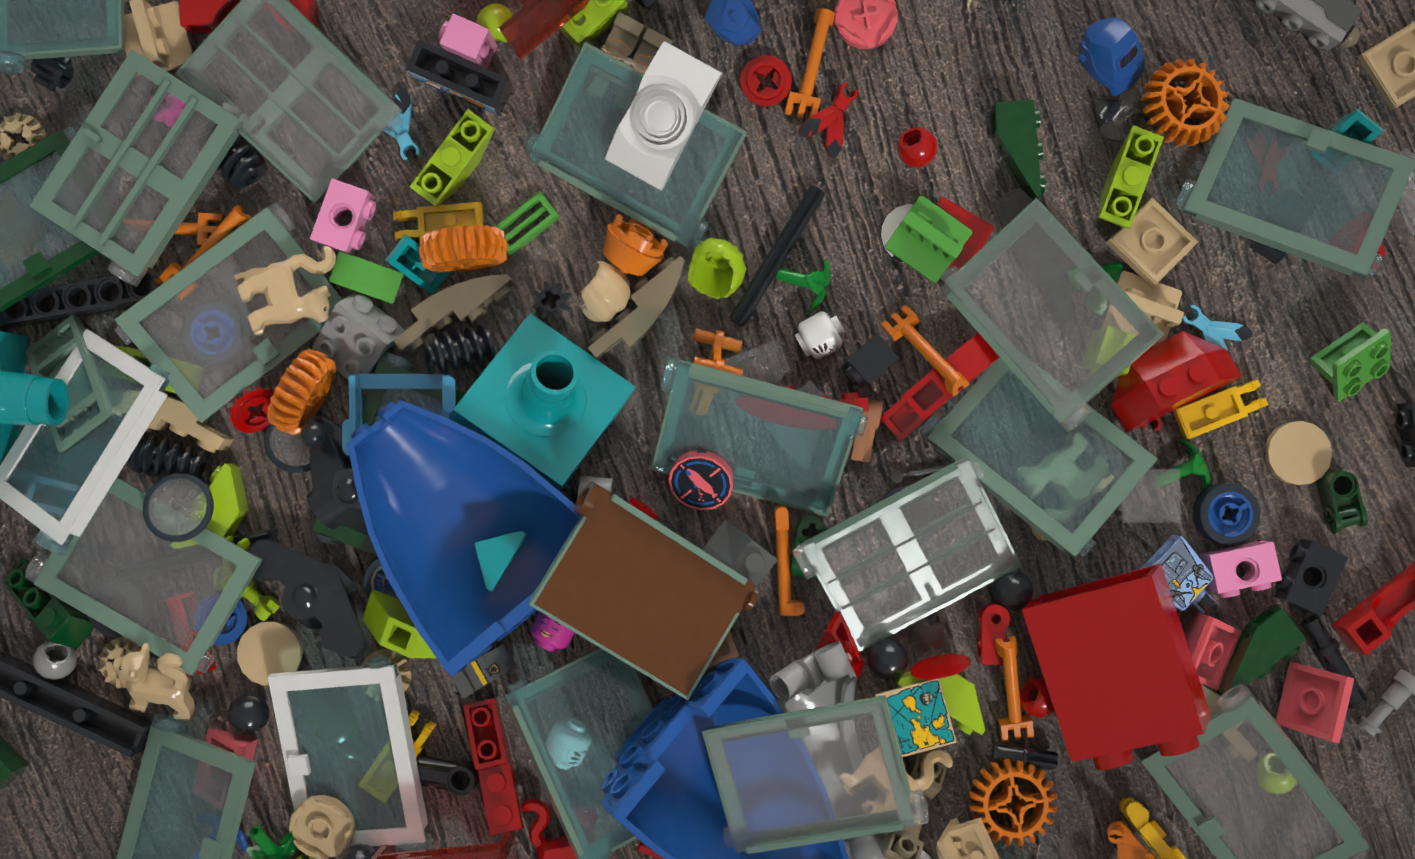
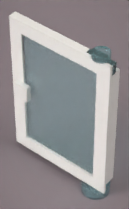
M88 329L84 331L83 337L87 349L91 352L111 415L63 452L57 450L49 425H25L0 465V499L40 529L34 539L37 544L61 556H66L70 550V542L73 537H80L166 399L167 394L164 393V390L170 382L167 379L170 372L154 363L147 367ZM76 346L55 377L56 379H62L68 387V411L93 392L78 346ZM97 401L88 407L87 412L83 411L77 415L75 421H69L60 428L63 439L70 436L74 429L78 430L82 427L86 419L91 420L100 413Z
M376 656L369 659V665L273 673L269 675L268 682L294 810L303 800L311 796L327 795L338 799L346 805L354 817L355 834L353 841L347 848L358 843L370 846L395 845L397 855L400 857H414L426 852L430 847L426 829L428 821L401 673H398L396 663H389L388 656Z

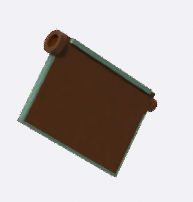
M591 481L582 490L574 505V510L581 514L580 519L527 604L684 699L689 700L741 610L749 611L756 604L758 594L753 592L756 585L617 495Z

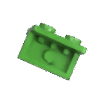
M920 196L889 238L884 248L932 283H937L948 266L962 251L963 245L972 234V230L924 196Z
M1362 322L1310 358L1311 365L1333 384V396L1338 402L1347 396L1356 395L1363 385L1373 378L1382 377L1389 370L1391 365V332L1387 328L1376 333Z

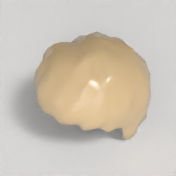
M597 261L592 264L596 276L581 291L584 302L580 308L588 319L594 322H608L617 312L624 310L631 293L630 283L626 274L604 261Z

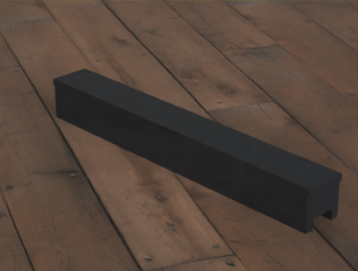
M0 650L1 698L128 757L144 751L150 726L152 723L156 725V722L63 679H44L37 673L33 665Z

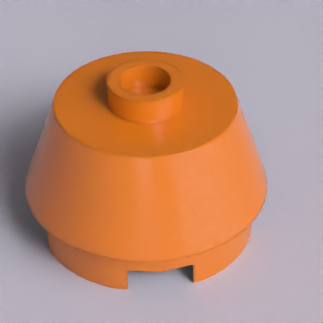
M618 214L614 222L607 226L603 254L614 267L623 273L643 276L664 258L663 252L668 243L665 239H661L659 242L653 236L654 230L633 218L629 222L623 221L624 217Z

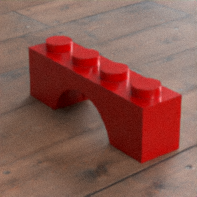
M179 0L180 26L190 34L212 33L237 4L245 0ZM289 0L317 27L316 0ZM267 2L262 8L273 12L276 21L286 31L295 30Z
M1415 562L1331 624L1350 651L1367 655L1390 638L1394 625L1405 614L1415 608Z

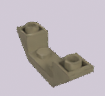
M925 752L916 754L906 772L913 779L921 777L920 763ZM936 762L933 765L934 781L930 787L913 797L919 822L905 824L904 830L881 834L878 845L883 857L886 859L920 858L924 842L918 839L928 804L941 790L947 767L941 762Z

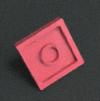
M1289 661L1276 722L1278 725L1327 741L1340 743L1355 678Z

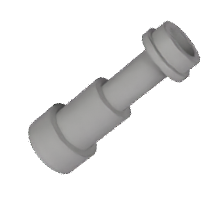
M1400 669L1392 678L1394 682L1380 697L1381 703L1367 719L1361 716L1360 721L1357 723V726L1372 738L1381 732L1378 726L1393 709L1397 711L1410 695L1415 696V677L1403 669Z

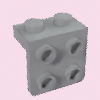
M355 292L335 305L312 347L313 350L322 352L335 361L336 370L349 380V376L352 374H371L383 353L396 344L393 340L405 330L398 325L395 319L387 316L375 306L368 297L360 292Z

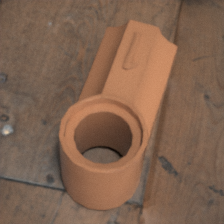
M868 399L869 412H862L848 456L850 460L870 462L875 430L879 427L883 406L882 401Z

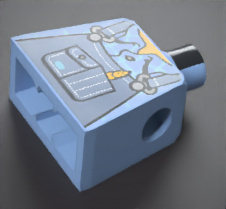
M1171 535L1142 568L1161 564L1176 609L1183 611L1192 604L1203 614L1216 601L1205 590L1214 577L1182 536Z

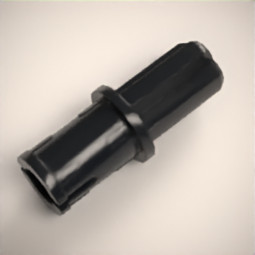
M998 741L993 743L992 762L1003 763L1004 759H1009L1013 765H1016L1017 760L1023 761V769L1029 764L1044 769L1053 770L1057 768V752L1028 748L1027 743H1023V745L1006 744Z

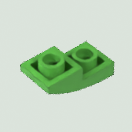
M338 251L336 263L332 268L328 281L393 304L403 273Z

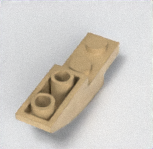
M113 391L114 414L125 417L140 392ZM170 396L166 397L146 429L147 432L152 433L153 430L166 431L169 426V429L178 435L187 437L190 434L199 439L197 445L212 453H215L216 450L228 451L234 440L207 425L206 423L209 418L201 423L181 399Z

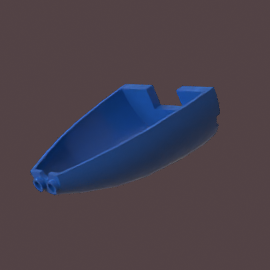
M400 400L397 404L390 402L378 412L379 421L371 427L367 423L358 427L351 434L353 439L347 443L355 487L369 537L386 578L421 637L443 668L453 677L465 669L469 662L476 661L493 647L492 643L496 639L500 641L537 611V609L527 603L577 524L581 514L574 510V504L527 463L485 436L448 418ZM521 530L527 532L528 535L496 589L492 592L486 589L475 542Z
M735 658L717 663L716 671L708 675L703 674L689 700L684 699L678 694L672 698H669L667 695L644 717L622 744L614 757L618 764L615 769L606 773L601 790L606 794L605 798L601 800L603 808L640 842L663 859H849L844 839L747 854L746 849L737 850L733 828L730 822L727 823L702 730L708 726L784 713L774 696L743 658ZM789 730L724 741L749 831L836 818L827 788L807 746L800 736L790 738Z

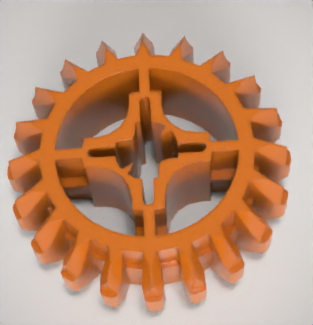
M1181 58L1176 59L1172 63H1165L1160 67V70L1151 74L1150 81L1143 88L1147 93L1142 96L1140 101L1148 106L1144 107L1141 113L1149 114L1150 116L1146 125L1154 124L1156 126L1154 133L1158 135L1163 133L1164 143H1170L1174 140L1176 147L1185 144L1189 147L1199 142L1207 141L1211 135L1219 131L1221 128L1220 124L1227 119L1223 112L1228 110L1230 105L1224 102L1223 99L1227 97L1229 92L1221 91L1220 88L1225 80L1216 81L1214 78L1216 70L1207 72L1206 62L1196 66L1194 58L1188 59L1185 62ZM1171 81L1186 82V85L1183 88L1179 86L1174 88L1169 83ZM1187 118L1201 120L1198 125L1184 124Z
M488 225L454 226L433 230L419 239V257L423 268L432 272L461 273L463 271L483 270L484 268L498 266L507 260V239H505L504 231L497 227H490Z
M307 349L301 352L297 358L293 359L292 364L286 368V372L280 378L274 395L270 398L271 403L268 406L267 413L269 423L284 433L287 432L291 435L299 434L304 424L317 415L325 399L329 396L328 393L333 386L332 382L336 377L335 361L330 359L328 355L313 349Z
M1004 759L1003 767H999L996 762L991 761L990 766L993 769L991 773L982 768L980 773L984 780L974 779L972 781L979 791L969 792V797L977 801L969 805V810L977 813L972 819L981 817L988 834L991 833V840L996 843L1002 837L1003 844L1010 846L1014 838L1018 846H1023V837L1025 836L1031 843L1036 841L1033 834L1035 831H1038L1041 835H1046V830L1042 827V824L1045 822L1052 825L1054 820L1047 814L1048 812H1057V807L1049 803L1057 799V794L1054 791H1048L1054 784L1050 779H1044L1046 772L1041 768L1035 771V765L1032 764L1026 765L1025 769H1023V761L1017 760L1016 765L1012 766L1009 759ZM1014 777L1031 781L1036 789V793L1019 791ZM1002 781L1001 792L991 796L989 800L993 788ZM1014 794L1018 800L1014 801L1012 811V808L1007 803L1011 802V796ZM1035 807L1032 815L1026 821H1023L1024 813L1028 809ZM996 810L998 813H1007L1012 826L997 823L991 818L989 811Z

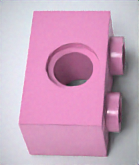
M452 14L449 22L445 21L438 36L439 40H441L439 44L443 50L486 69L489 68L498 47L488 28L456 14Z
M332 178L310 240L354 256L355 251L360 250L364 243L365 232H363L365 223L367 220H371L376 209L375 196L367 190ZM351 211L352 221L350 224L340 226L339 218L341 214Z
M1262 540L1200 553L1201 561L1214 577L1207 585V589L1209 592L1220 594L1221 598L1240 595L1239 589L1251 587L1252 591L1266 590L1272 588V582L1282 580L1275 545L1271 541ZM1240 562H1244L1247 568L1246 574L1242 578H1239L1236 574V567Z

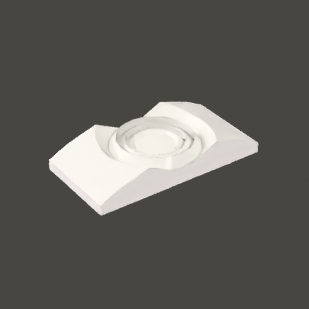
M664 41L646 70L636 96L616 130L605 160L657 189L663 190L723 73Z

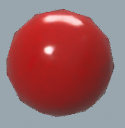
M910 128L901 134L897 143L898 156L908 167H925L935 158L938 151L937 140L926 128Z
M1036 676L1028 679L1022 685L1019 693L1022 708L1033 717L1043 718L1050 716L1055 710L1044 677Z

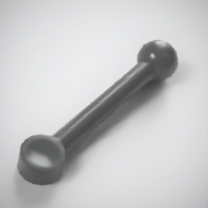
M948 460L943 465L904 473L894 471L891 473L890 479L893 483H901L906 478L935 473L952 464V462Z

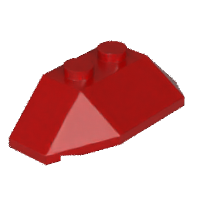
M1182 331L1150 347L1130 365L1128 374L1119 376L1110 408L1127 434L1241 378L1242 375L1225 348Z

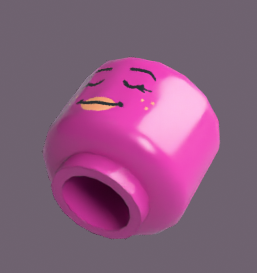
M540 611L531 627V634L535 638L534 643L553 653H557L558 649H566L575 632Z

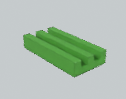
M540 191L494 226L503 231L537 203L541 202L543 205L505 235L508 247L507 253L510 257L561 218ZM546 212H549L550 215L509 246L508 243Z

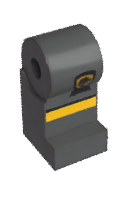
M505 643L487 651L476 661L469 662L465 669L451 678L464 699L517 665Z

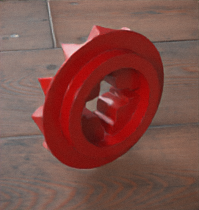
M769 55L756 57L749 61L742 71L740 80L742 93L748 98L750 103L759 105L762 108L776 106L787 97L792 84L791 73L786 64L776 57ZM774 72L771 81L774 88L765 87L764 90L762 89L758 92L760 86L758 76L766 78Z
M259 386L251 392L244 389V395L240 398H234V406L228 408L231 417L230 421L234 427L245 433H255L266 429L270 424L267 418L268 406L271 403L270 398L274 395V392L270 388L263 390ZM259 405L262 411H249L248 407H257Z

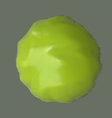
M707 238L696 246L692 254L688 270L690 286L694 287L697 292L706 294L710 298H727L743 282L747 269L743 261L744 255L737 246L725 239Z

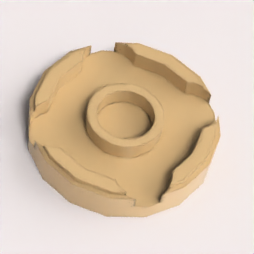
M1304 421L1288 422L1277 427L1268 437L1265 446L1267 447L1265 461L1269 470L1280 481L1288 484L1303 485L1313 483L1325 474L1332 459L1331 442L1325 432L1315 424Z
M263 621L250 627L242 635L237 647V661L242 673L251 681L263 686L269 685V675L273 673L296 672L302 663L303 644L299 634L290 625L282 622Z
M314 795L303 800L291 814L289 831L290 833L292 832L295 838L293 842L296 847L307 856L315 859H328L329 857L341 855L353 841L356 829L354 817L348 807L338 799L327 795Z

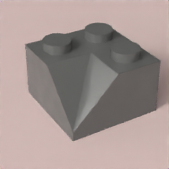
M727 518L701 549L747 578L756 587L778 560Z

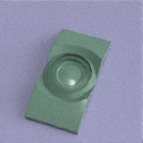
M75 315L68 317L25 351L33 375L55 378L72 350L78 346L82 362L67 384L69 391L67 415L61 424L49 425L57 450L65 453L110 419L114 413L113 390L100 371L97 363L98 355L87 349L83 337L86 328Z

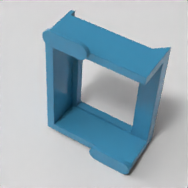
M452 374L350 375L349 419H346L342 424L343 452L349 455L347 443L353 439L351 434L363 425L362 389H442L443 417L452 420V412L456 406V382Z

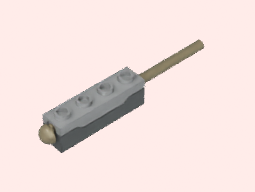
M1254 0L1259 9L1267 13H1273L1282 19V23L1287 28L1301 32L1317 48L1326 49L1327 51L1336 45L1341 48H1349L1354 46L1359 40L1360 31L1353 24L1362 10L1347 0Z

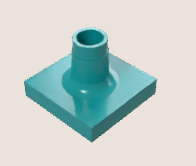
M530 313L455 406L452 419L460 425L485 436L523 460L561 492L631 398L636 387ZM542 383L550 384L559 390L548 389Z
M1 331L0 463L3 462L20 435V425H59L65 419L69 408V391L62 379L25 374L27 359L25 351L28 348L29 336Z

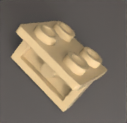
M145 0L129 1L132 13L125 15L126 56H128L132 49L165 71L180 68L194 52L188 31L180 26L179 2L173 1L153 7ZM139 73L135 77V79L144 78V76H142Z
M1127 271L1121 272L1117 284L1164 333V336L1154 345L1166 340L1170 328L1180 325L1184 315L1183 311L1177 310L1182 291L1161 283H1157L1152 288L1141 276ZM1110 302L1101 328L1111 326L1139 335L1140 333Z
M981 817L961 824L957 818L950 820L937 842L936 849L939 859H999Z

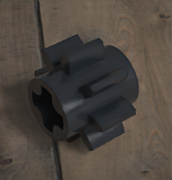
M68 57L33 59L31 72L36 74L33 81L52 92L56 86L61 89L65 88L71 82L74 75L73 67L69 66L71 59Z
M545 281V289L541 293L539 291L533 292L539 298V303H535L532 307L534 310L541 308L544 310L542 313L543 320H546L549 314H551L560 321L561 316L559 313L563 310L571 312L570 307L566 305V300L570 299L572 295L571 293H561L563 288L561 282L557 283L555 288H552ZM550 294L560 298V300L556 301L557 307L554 309L544 304L549 301L548 295Z

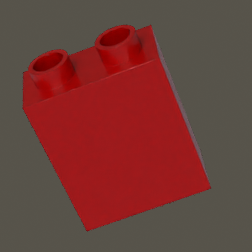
M1161 564L1038 595L1022 609L1071 762L1092 758L1097 770H1109L1132 762L1134 760L1132 749L1157 744L1161 756H1176L1195 750L1200 746L1197 735L1205 733L1211 713Z

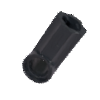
M424 755L417 756L416 761L421 786L447 790L456 796H463L472 791L480 782L478 770H475L474 763L471 761L456 762ZM458 771H464L469 775L470 784L468 786L462 785L458 781Z

